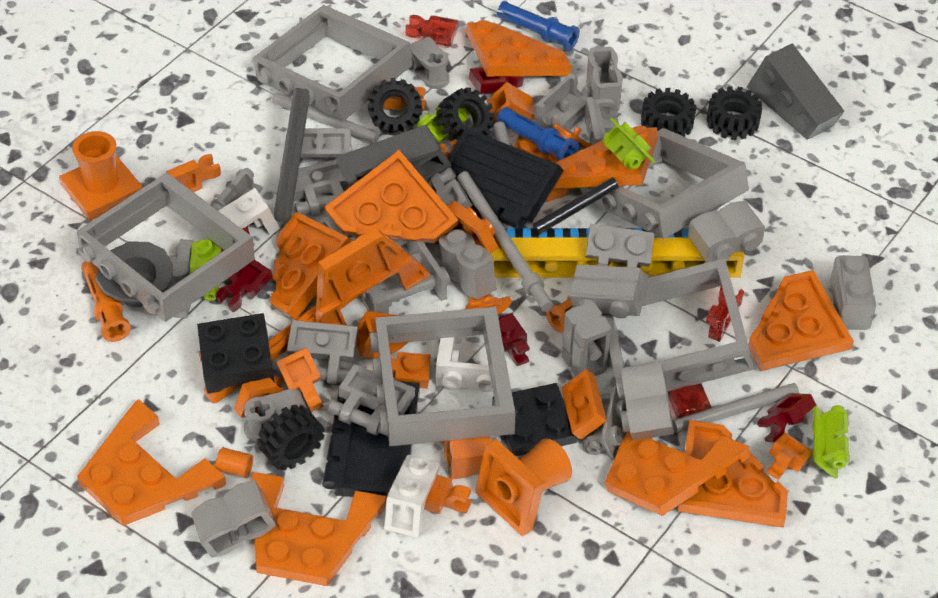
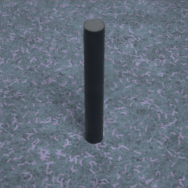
M612 177L532 224L534 230L540 235L618 189L617 181Z

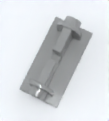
M240 169L230 185L217 199L211 201V206L216 210H220L254 188L260 193L263 187L254 183V173L251 169Z
M617 386L613 387L612 395L608 393L600 395L607 421L598 429L588 434L585 440V446L590 454L597 455L600 451H607L611 460L615 459L618 446L621 445L623 440L621 411H627L625 399L619 400Z

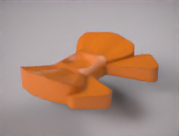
M557 123L553 124L552 127L558 130L561 136L566 139L572 138L576 140L583 149L591 146L590 143L578 136L582 130L581 128L576 127L574 132H571Z
M490 294L480 299L470 297L466 309L496 307L498 315L511 305L512 300L510 296L497 298L490 296Z

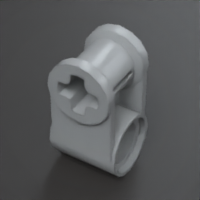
M425 37L410 44L413 66L409 70L413 71L429 88L440 89L447 86L450 81L449 74L446 71L448 55L430 37Z
M287 389L271 395L254 397L247 401L244 407V413L248 419L244 424V433L247 438L257 442V439L260 438L258 434L261 430V425L263 426L266 421L271 423L274 420L271 416L275 413L278 415L282 414L281 409L287 407L290 410L291 405L297 404L298 407L301 404L307 408L302 393L297 389ZM256 406H258V413H255Z

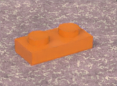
M456 201L447 206L459 220V224L455 229H461L469 233L473 237L475 245L484 247L490 253L499 248L493 237L496 231L486 218L481 220L469 206L465 208Z
M585 369L561 387L572 434L580 440L607 421L596 377L588 369Z

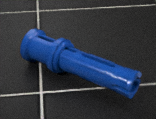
M507 1L501 2L498 10L503 11V13L497 12L498 18L538 33L544 41H553L563 45V48L567 51L572 50L578 41L580 30L575 25L569 27L560 23L558 18L555 17L546 19Z
M504 107L498 114L497 118L499 120L497 122H504L506 128L535 143L541 153L551 154L558 161L579 150V143L572 138L566 139L555 128H543L509 107Z

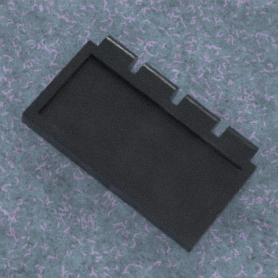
M468 128L465 129L448 156V160L452 165L450 168L457 176L455 179L458 181L457 178L460 173L468 172L499 221L517 230H521L526 222L532 224L564 172L561 166ZM469 198V200H470V202H471V204H472V206H471L470 208H472L474 211H477V212H478V210H477L476 207L474 206L473 202H472L471 199Z
M399 381L415 388V396L404 415L417 414L420 383ZM338 389L337 402L344 404L347 399L339 397ZM362 405L357 409L370 415L375 411ZM334 415L332 435L330 436L327 453L328 462L325 465L322 486L326 489L335 490V496L353 497L355 491L386 496L387 500L388 493L406 456L412 454L413 444L389 446L388 436L381 433L374 435L367 432L366 427L353 422L351 424L339 421L338 416Z

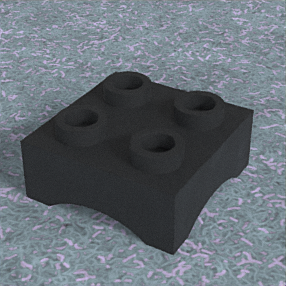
M264 313L197 324L203 378L207 394L220 392L234 385L265 378H271L275 383Z

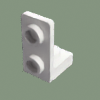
M256 188L218 210L241 229L253 222L257 228L263 225L269 235L280 229L269 207Z
M454 337L440 338L436 363V386L449 389L459 388L493 392L489 366L459 362L460 350L454 349Z
M406 456L387 496L384 530L416 538L419 537L423 526L425 501L439 472V462L428 460L424 457Z

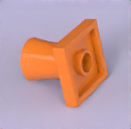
M102 131L84 133L74 141L72 151L79 167L59 176L62 187L89 221L98 218L143 188L116 155V140L114 137Z
M495 439L485 446L475 493L521 536H524L533 530L542 492L570 480L572 475L570 459L565 450L552 439H542L519 459Z

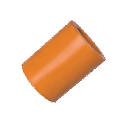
M222 447L218 452L215 467L220 472L248 478L252 470L254 457L252 454Z

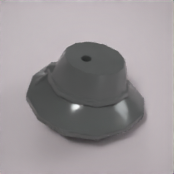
M129 241L110 250L161 292L172 283L173 263L165 249L150 242ZM98 268L96 282L104 294L130 307L143 306L134 296L129 297L113 279H107Z

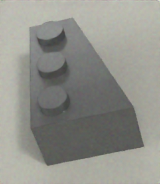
M793 43L765 56L747 85V88L752 93L757 94L760 100L807 140L832 128L845 112Z
M426 124L335 157L350 186L354 185L398 150L401 151L425 181L430 180V177L435 173H441L452 166L439 142Z

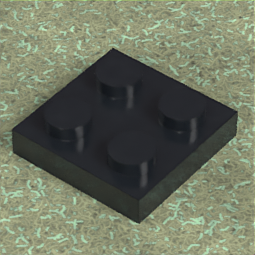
M557 383L512 392L516 412L515 434L503 436L508 450L515 456L525 455L542 439L546 438L554 440L560 446L577 443V437L572 434L565 402ZM492 396V406H496L494 396Z

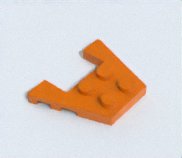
M375 227L369 232L361 234L354 241L339 250L331 252L327 257L318 262L316 323L347 325L340 310V307L394 274L397 275L400 284L407 291L430 277V273L422 263Z
M139 399L134 402L77 476L79 485L122 526L166 510L165 505L180 499L189 501L198 497V492L211 487L217 490L226 485L225 475L206 458L180 477L175 478L137 444L136 441L160 425L159 417Z
M630 431L625 433L604 483L608 492L664 516L698 493V486L710 478L719 479L727 473L726 468L737 460L740 463L744 462L751 454L747 445L722 436L705 457L699 460L652 440V438L633 440Z
M253 472L252 481L255 480L265 493L276 523L272 530L255 539L257 573L328 586L352 554L354 545L361 536L364 537L371 528L372 521L378 513L382 514L385 510L386 496L355 491L347 519H334L277 508L285 486L284 477Z

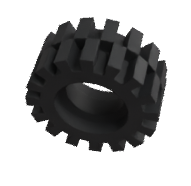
M390 78L391 81L386 82V80H383L380 86L376 85L373 88V93L369 94V103L367 104L370 118L375 127H378L383 133L386 131L389 132V135H394V133L401 134L406 130L414 129L413 126L418 123L419 117L422 115V102L418 90H415L414 85L411 83L407 84L404 79L396 81V78ZM398 96L404 99L407 104L405 113L396 118L388 116L383 110L384 103L388 98Z
M728 86L727 91L723 88L718 89V93L714 92L709 100L707 112L708 127L710 129L713 128V133L716 135L721 132V137L725 139L727 135L731 136V140H736L737 136H740L742 140L746 139L747 134L750 137L754 135V132L759 129L762 114V101H758L759 96L757 94L751 96L752 91L749 89L746 92H742L743 87L733 90V86ZM729 111H733V112H738V113H741V114H740V115H735V114H731V113H728V112H729Z
M469 87L458 89L439 104L438 107L441 109L437 111L436 116L441 117V119L437 121V125L444 126V129L440 132L442 135L449 134L448 141L460 139L466 128L486 136L491 132L489 129L494 126V122L491 120L495 118V113H489L493 106L491 103L486 105L485 101L488 98L485 95L479 97V90L475 89L471 92ZM459 107L465 108L471 114L473 119L472 127H468L461 121L458 114Z
M660 88L656 89L655 94L652 91L648 93V98L645 97L643 100L641 126L647 128L657 127V131L665 128L683 137L691 133L694 127L696 105H694L695 101L693 98L689 99V94L685 92L683 95H680L681 90L676 89L675 92H670L671 88H665V92H662ZM661 113H671L676 116H665Z
M297 404L291 405L290 410L287 407L281 409L282 414L280 415L277 413L273 414L271 417L274 420L271 423L266 421L263 425L266 430H260L258 434L260 437L257 439L258 448L277 469L287 470L288 467L294 469L296 468V463L304 464L306 462L304 458L307 456L311 458L315 454L313 450L319 449L322 445L319 441L324 440V427L309 409L301 404L299 407Z

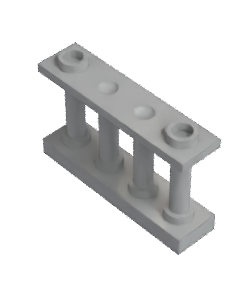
M330 216L323 218V225L344 235ZM345 235V236L349 237L350 239L353 238V237H356V236H353V235ZM392 239L399 246L405 245L409 253L425 266L430 273V277L405 291L402 285L387 290L386 288L381 289L378 284L359 295L368 311L389 314V307L392 306V302L433 288L441 301L446 300L447 285L450 284V278L446 269L438 265L424 242Z

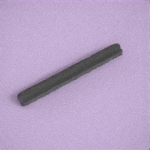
M296 88L293 91L274 208V218L278 222L287 223L292 216L310 100V92L306 88Z

